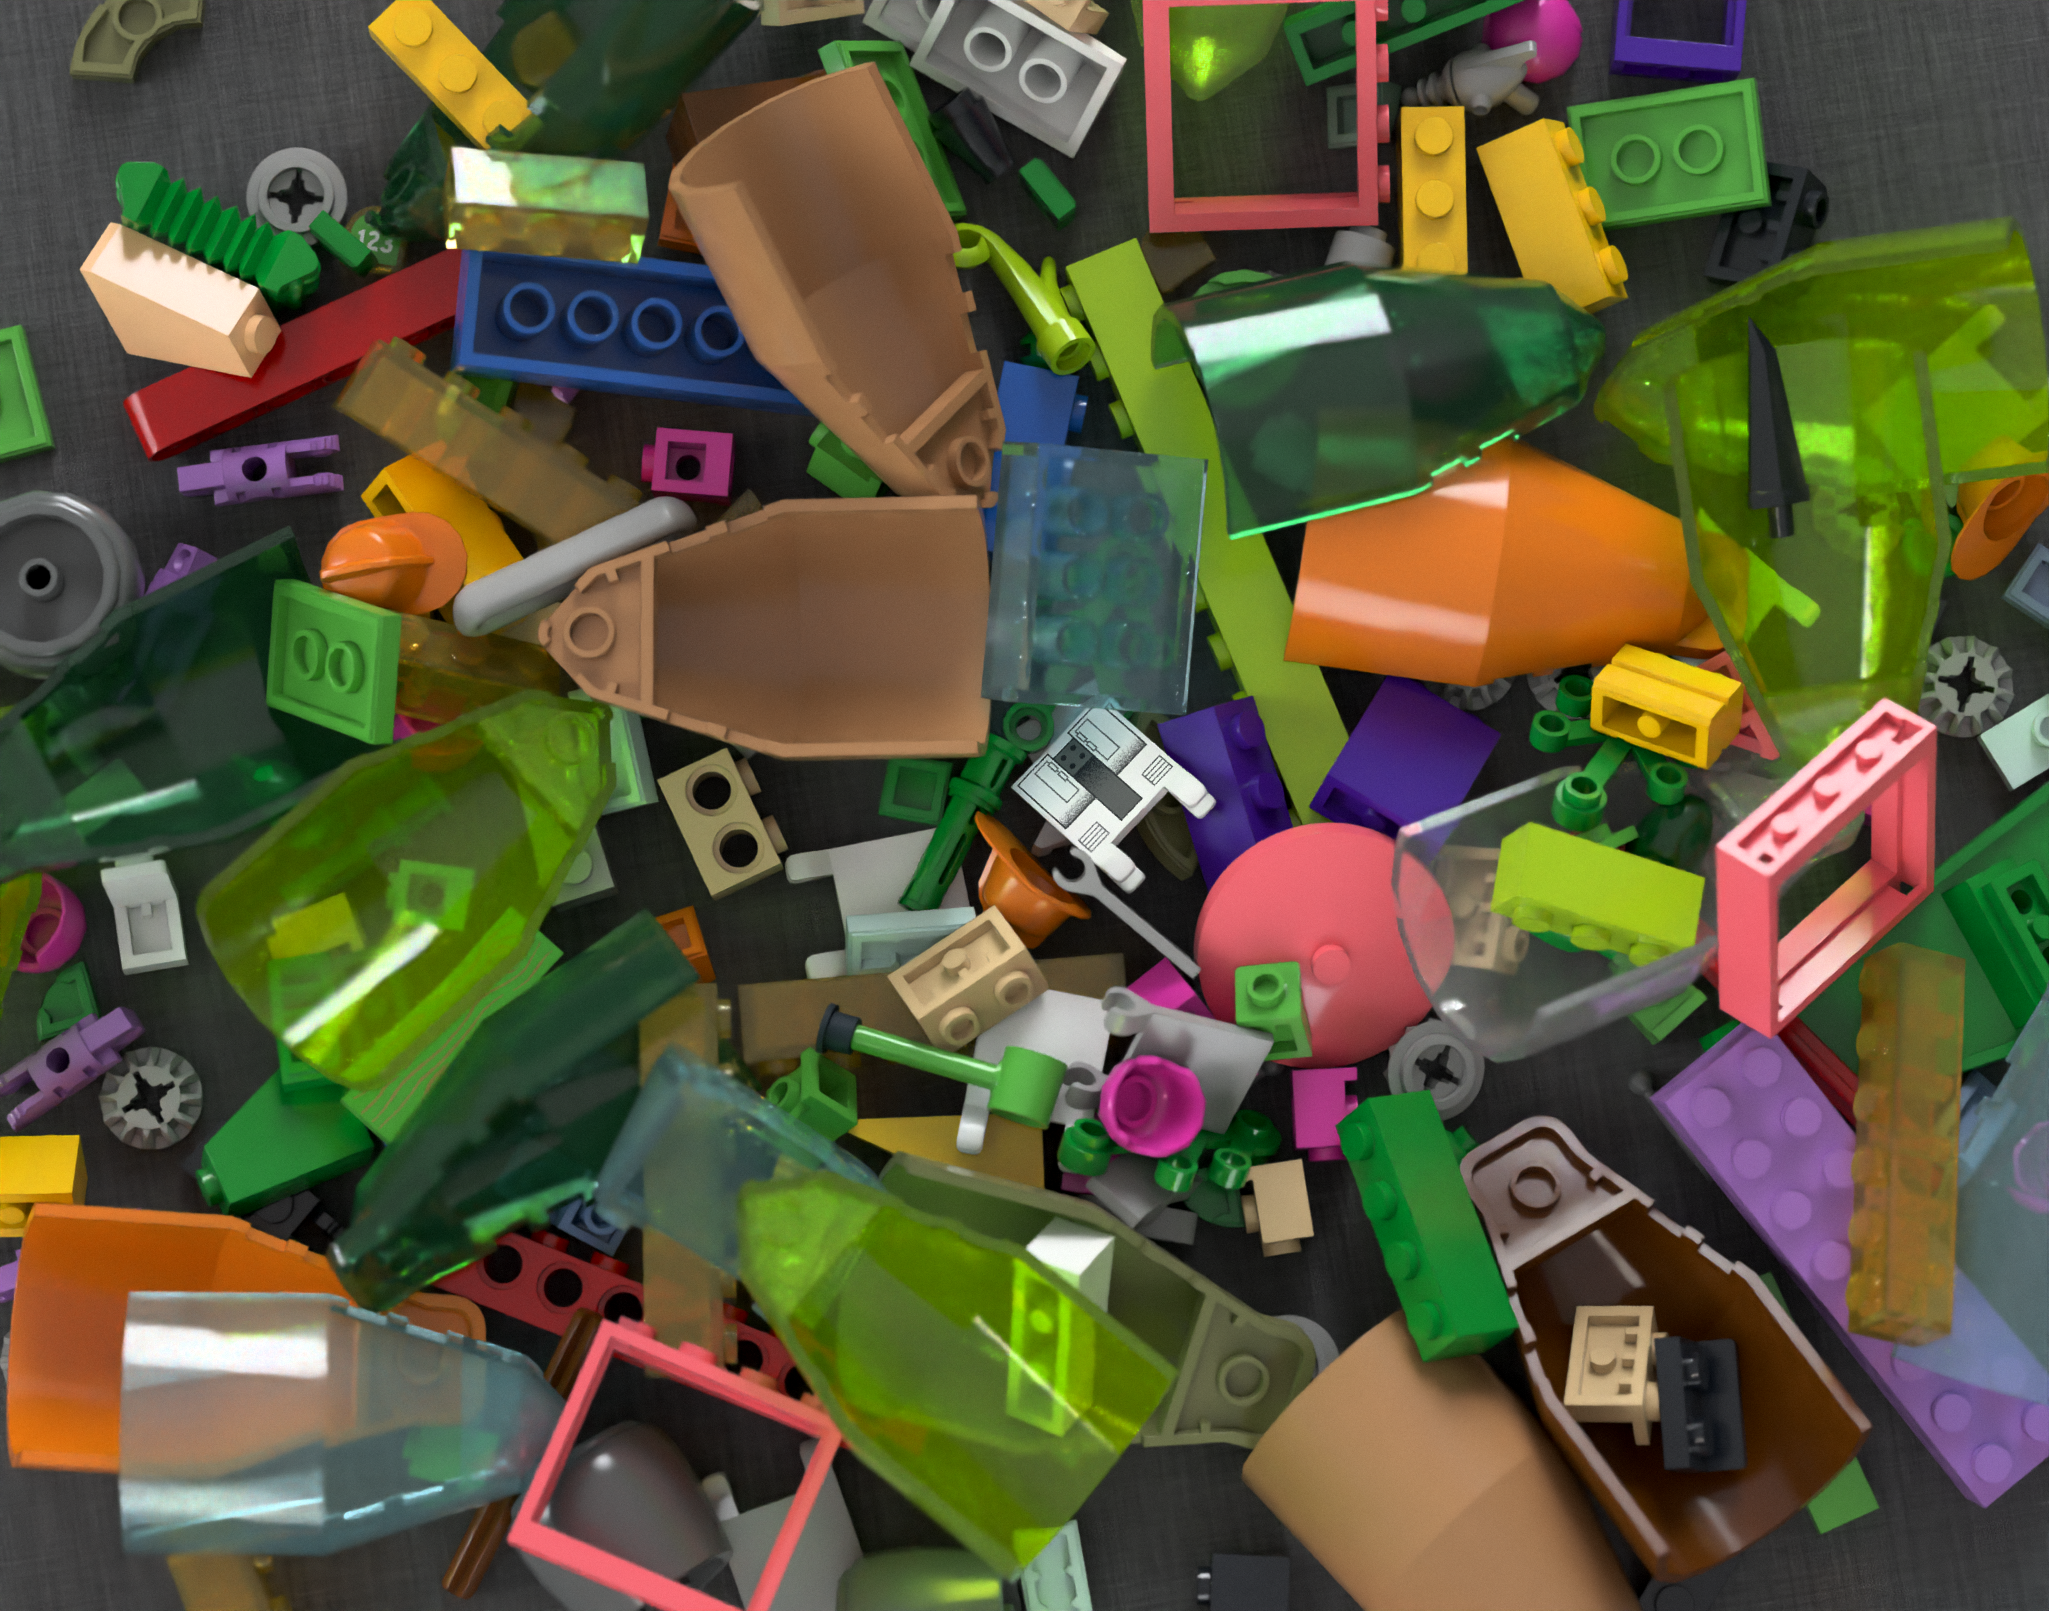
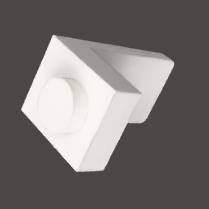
M131 855L116 860L114 868L101 870L102 884L114 909L124 974L130 975L189 965L178 890L165 860L154 861L151 855Z

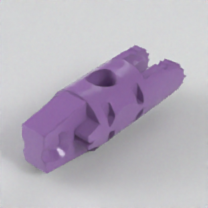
M338 435L211 450L210 463L177 468L179 491L186 497L214 495L215 506L344 491L343 476L340 474L326 472L313 476L297 477L294 460L306 457H326L332 453L339 452ZM266 464L267 472L265 476L259 481H253L254 470L259 465Z
M118 1007L100 1019L95 1013H91L72 1025L70 1029L43 1045L38 1051L33 1052L1 1074L0 1098L15 1093L32 1080L40 1089V1091L19 1104L7 1115V1120L12 1129L18 1132L64 1102L69 1096L77 1093L96 1080L98 1076L120 1063L122 1058L118 1052L146 1031L136 1012L126 1007Z

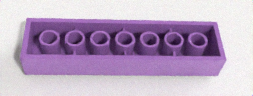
M1742 1022L1649 1098L1966 1499L1986 1508L2049 1456V1379L1777 1035L1769 1039Z

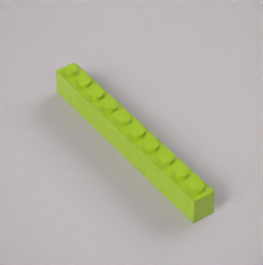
M1136 238L1066 266L1065 279L1068 285L1059 288L1070 316L1079 321L1083 320L1090 337L1095 342V352L1088 363L1097 382L1105 378L1109 380L1117 401L1108 404L1115 427L1121 439L1133 437L1141 459L1132 462L1140 486L1146 497L1157 493L1166 517L1157 520L1163 540L1171 555L1182 552L1191 574L1182 578L1188 599L1196 614L1204 610L1207 611L1216 632L1206 637L1213 658L1220 672L1231 668L1240 692L1231 695L1232 701L1254 696L1259 716L1264 723L1265 736L1275 769L1290 807L1288 811L1293 828L1315 823H1334L1309 808V805L1348 741L1349 736L1319 665L1283 661L1293 604Z

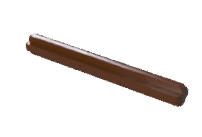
M580 1307L573 1314L442 1579V1587L449 1593L467 1600L476 1593L512 1521L511 1508L521 1493L529 1486L552 1439L603 1319L607 1320L599 1313Z

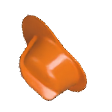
M2003 439L1998 441L1963 475L1958 485L1957 512L1964 526L1955 540L1951 553V569L1959 579L1973 580L1986 575L1997 567L2013 550L2033 521L2049 506V456L2034 459L2012 441Z
M406 512L361 520L341 528L328 542L321 560V570L319 573L324 589L402 615L403 618L426 614L444 607L456 596L467 575L468 554L461 535L448 521L430 513Z
M980 811L975 813L974 819L978 829L993 848L978 882L979 899L984 912L995 905L1025 947L1030 949L1041 945L1071 915L1080 919H1090L1091 911L1086 903L1075 892L1064 890L1058 886L1053 875L1042 866L1008 828L989 814L985 815Z

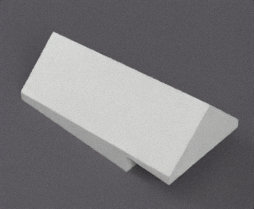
M873 0L862 21L892 40L901 41L906 48L915 52L909 66L955 92L969 87L976 98L983 95L990 112L1071 158H1074L1120 78L1127 60L1089 34L1067 31L1024 0Z

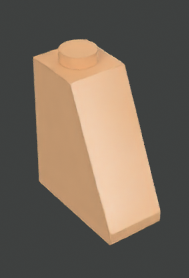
M110 222L79 269L127 354L252 378L266 354L273 348L276 338L281 332L259 288L122 224Z

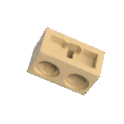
M726 747L657 780L714 901L784 869L777 854L788 850V846L773 815L760 819L750 797L762 791L746 757L733 762ZM719 777L730 784L731 794L729 800L725 805L714 810L705 809L698 805L695 798L698 785L707 778ZM745 834L751 836L758 844L756 858L745 867H733L723 860V846L734 835Z

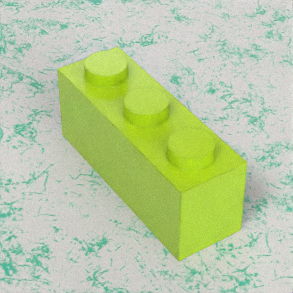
M1529 822L1502 839L1490 912L1512 918V924L1522 930L1531 932L1551 930L1570 936L1571 943L1577 947L1588 950L1611 949L1629 955V961L1637 966L1660 969L1694 951L1705 878Z

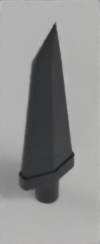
M1748 315L1747 509L1767 508L1770 538L1791 537L1796 535L1792 504L1810 501L1809 484L1805 480L1776 349Z

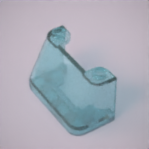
M669 1041L654 1062L591 1189L598 1202L594 1209L607 1222L627 1232L632 1224L642 1229H645L650 1224L743 1282L756 1298L751 1306L752 1309L763 1319L780 1329H783L789 1322L809 1334L899 1209V1205L882 1182H880L877 1175L854 1155L674 1041Z

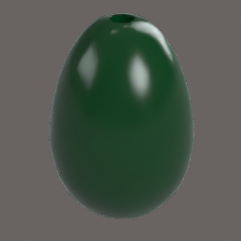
M1684 793L1683 799L1674 805L1658 804L1635 826L1639 837L1627 842L1624 852L1696 875L1705 859L1712 838L1713 814L1710 805L1693 793Z

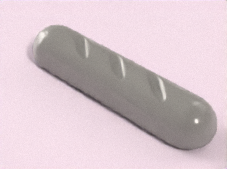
M662 496L651 499L623 514L612 517L571 538L534 553L526 559L508 565L466 585L457 594L453 604L452 615L454 624L464 636L479 637L496 631L567 598L576 588L574 584L590 567L666 540L670 543L692 535L697 526V518L692 509L678 498Z

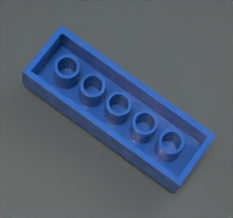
M471 236L462 247L450 374L816 417L754 357L708 265Z

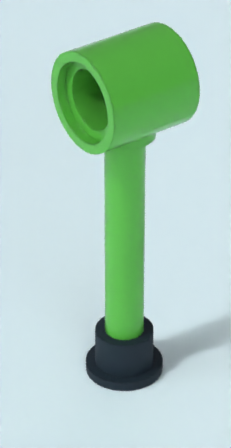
M830 1003L818 1030L816 1040L817 1053L825 1054L829 1049L851 1055L856 1050L990 1090V1098L986 1107L989 1112L1016 1123L1048 1129L1068 1065L1064 1062L1033 1050L1006 1046L1002 1060L999 1061L998 1065L863 1026L861 1018L839 1012L840 1009L837 1004Z

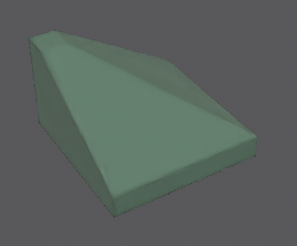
M1392 82L1377 83V105H1388L1390 139L1401 100V86ZM1356 83L1326 87L1328 149L1334 151L1357 147Z

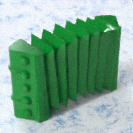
M126 162L119 168L115 183L117 200L122 209V225L259 288L275 318H277L280 311L287 308L292 310L299 309L302 301L312 297L319 287L321 266L318 257L301 235L291 230L275 235L269 221L257 229L255 213L242 221L238 205L223 211L218 195L205 203L202 186L187 192L184 177L171 183L167 169L155 162Z

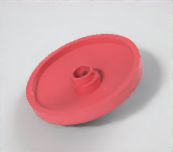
M1307 824L1284 830L1258 842L1235 859L1220 875L1207 895L1198 917L1194 937V962L1201 968L1197 978L1213 1016L1218 1021L1237 1025L1235 970L1241 966L1297 962L1301 970L1302 1002L1312 1034V1056L1270 1061L1290 1067L1306 1069L1340 1067L1357 1063L1388 1049V1047L1396 1044L1403 1037L1405 1027L1417 1026L1436 1002L1448 975L1453 947L1452 926L1446 903L1433 876L1416 855L1400 842L1373 829L1353 824Z

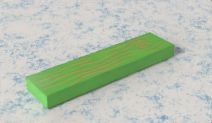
M515 910L340 1100V1103L383 1142L389 1145L564 953L523 915Z

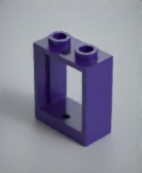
M1614 0L1608 74L1710 84L1736 81L1741 72L1747 0H1724L1721 45L1631 37L1633 0Z

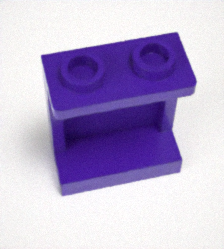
M1387 675L1326 775L1309 808L1334 823L1358 825L1383 833L1400 842L1425 864L1502 734L1484 724L1475 715L1462 711L1430 692L1421 683L1405 677Z

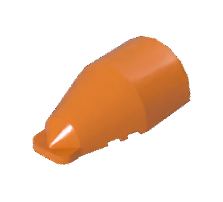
M1324 407L1317 408L1312 426L1317 430L1306 530L1283 661L1478 687L1494 684L1495 679L1532 673L1533 677L1551 675L1554 669L1590 663L1592 668L1611 664L1612 658L1625 643L1665 656L1675 655L1696 659H1711L1733 646L1741 624L1746 563L1745 555L1739 544L1730 537L1715 532L1693 530L1689 523L1509 433Z
M35 1202L24 1230L11 1315L6 1401L7 1446L11 1467L219 1479L412 1426L456 1427L468 1421L482 1403L486 1344L484 1316L478 1306L467 1298L456 1295L419 1292L348 1262L344 1265L308 1250V1246L291 1239L287 1242L250 1227L251 1223L234 1216Z

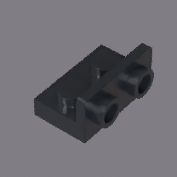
M1767 162L1772 206L1722 213L1703 276L1713 284L1767 293L1779 304L1793 306L1798 289H1802L1809 279L1811 271V256L1809 252L1816 229H1821L1826 221L1829 210L1827 187L1809 169Z
M1681 1336L1654 1339L1665 1470L1687 1475L1745 1469L1748 1465L1738 1343L1732 1339L1696 1342Z

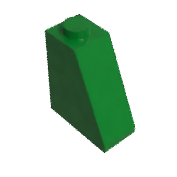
M331 1051L294 1056L293 1060L294 1062L330 1057ZM279 1068L204 1146L201 1161L202 1169L196 1171V1178L207 1204L210 1207L219 1204L223 1215L237 1218L369 1164L374 1147L364 1123L340 1103V1100L349 1092L346 1083L284 1092L281 1070Z

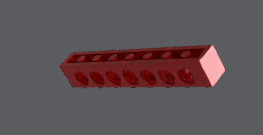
M474 1204L470 1215L454 1210L426 1283L559 1336H563L573 1314L580 1307L593 1310L609 1321L608 1307L610 1302L620 1294L630 1293L636 1296L642 1305L643 1314L640 1322L658 1331L654 1339L655 1341L670 1347L667 1340L670 1325L678 1318L691 1317L702 1328L703 1339L699 1347L718 1356L715 1364L716 1367L732 1373L727 1365V1355L730 1348L737 1342L749 1340L760 1348L763 1355V1363L759 1372L779 1382L775 1392L795 1400L787 1390V1377L796 1366L810 1364L819 1370L823 1378V1388L818 1397L823 1402L833 1406L828 1382L829 1358L805 1348L809 1339L808 1335L773 1322L769 1334L747 1326L745 1323L750 1312L717 1299H713L709 1310L685 1301L689 1288L653 1275L650 1285L646 1286L625 1277L630 1265L595 1251L588 1263L566 1254L570 1241L535 1227L530 1239L507 1231L509 1217ZM504 1246L515 1248L520 1253L523 1263L519 1276L509 1283L497 1282L489 1271L491 1255L497 1249ZM562 1270L574 1271L580 1277L583 1286L579 1300L568 1307L557 1306L551 1300L548 1293V1285L551 1278ZM614 1352L612 1356L625 1362H628L630 1364H633L635 1366H638L640 1368H643L645 1370H648L650 1372H653L655 1374H658L660 1376H663L665 1378H668L670 1380L676 1381L678 1383L701 1391L703 1393H706L708 1395H711L713 1397H716L718 1399H721L723 1401L744 1408L740 1405H737L712 1393L704 1391L700 1388H697L693 1385H690L686 1382H683L658 1370L650 1368L646 1365H643L618 1353ZM839 1409L836 1418L848 1423L840 1441V1447L909 1473L925 1431L880 1419L873 1425L860 1426L849 1418L847 1411Z

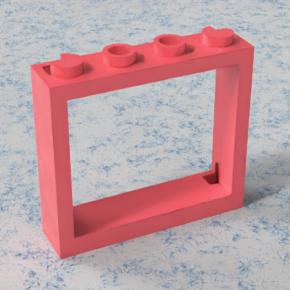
M1142 0L1150 233L1378 225V203H1390L1389 165H1378L1377 143H1389L1388 105H1377V83L1389 82L1388 44H1376V22L1388 21V0ZM1355 1L1358 192L1174 198L1169 7Z
M1883 698L1716 845L1719 1007L1721 1010L1769 1039L1773 1038L1934 891L1937 726ZM1871 804V859L1778 942V886ZM1766 861L1767 863H1769V865L1767 866L1762 862ZM1902 881L1914 888L1907 895L1900 892V883Z
M621 1316L618 1324L603 1319L507 1539L508 1544L663 1611H742L540 1525L615 1352L819 1439L747 1611H769L848 1423L836 1418L839 1409L823 1402L819 1397L803 1393L800 1402L775 1392L779 1382L758 1371L743 1367L740 1375L737 1376L716 1367L715 1364L718 1356L697 1345L682 1341L679 1350L659 1343L654 1340L658 1331L639 1321L637 1323Z

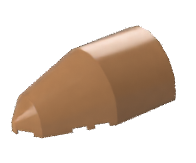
M875 62L853 66L812 79L772 97L726 123L691 149L671 172L669 190L754 357L897 495L901 497L977 495L982 509L995 506L1000 493L990 492L994 452L1004 450L1006 427L987 350H976L968 313L977 309L972 290L962 292L953 253L962 251L958 232Z
M977 495L783 499L763 506L764 509L729 522L725 520L706 526L704 531L668 543L666 540L590 567L574 584L576 588L546 621L543 619L538 627V639L542 646L592 700L785 761L982 757L986 755L990 735L993 690V620L986 525L981 503Z
M1403 1308L1394 1312L1359 1338L1325 1368L1292 1401L1266 1431L1243 1465L1241 1477L1243 1482L1364 1611H1644L1580 1476L1544 1429L1540 1417L1480 1354L1423 1363L1415 1339L1408 1329L1407 1318Z

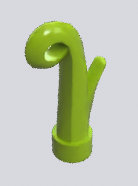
M969 223L954 224L962 251L953 253L956 269H973L985 261L991 266L1026 319L1038 340L1037 350L1053 373L1067 375L1085 366L1094 355L1096 345L1080 321L1072 318L1067 311L1057 282L1055 260L1050 256L1044 258L1039 277L1031 266L996 233L981 225Z

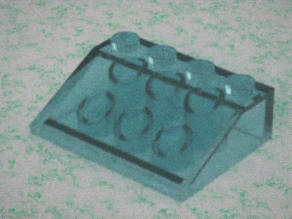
M1003 441L981 698L1017 703L1186 715L1208 459L1047 443Z

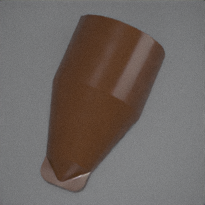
M1545 1115L1527 1118L1474 1148L1463 1158L1459 1167L1520 1326L1513 1331V1335L1541 1424L1656 1581L1676 1583L1703 1574L1744 1552L1785 1524L1820 1495L1853 1461L1869 1437L1873 1427L1758 1275L1740 1261L1733 1264L1703 1242L1705 1236L1690 1225L1684 1229L1653 1207L1655 1200L1590 1155L1571 1129L1561 1120ZM1576 1306H1654L1658 1332H1667L1669 1337L1681 1336L1696 1342L1719 1339L1735 1340L1738 1343L1748 1458L1747 1467L1742 1470L1687 1475L1668 1471L1664 1467L1661 1421L1652 1422L1650 1445H1636L1632 1422H1575L1564 1407V1398Z

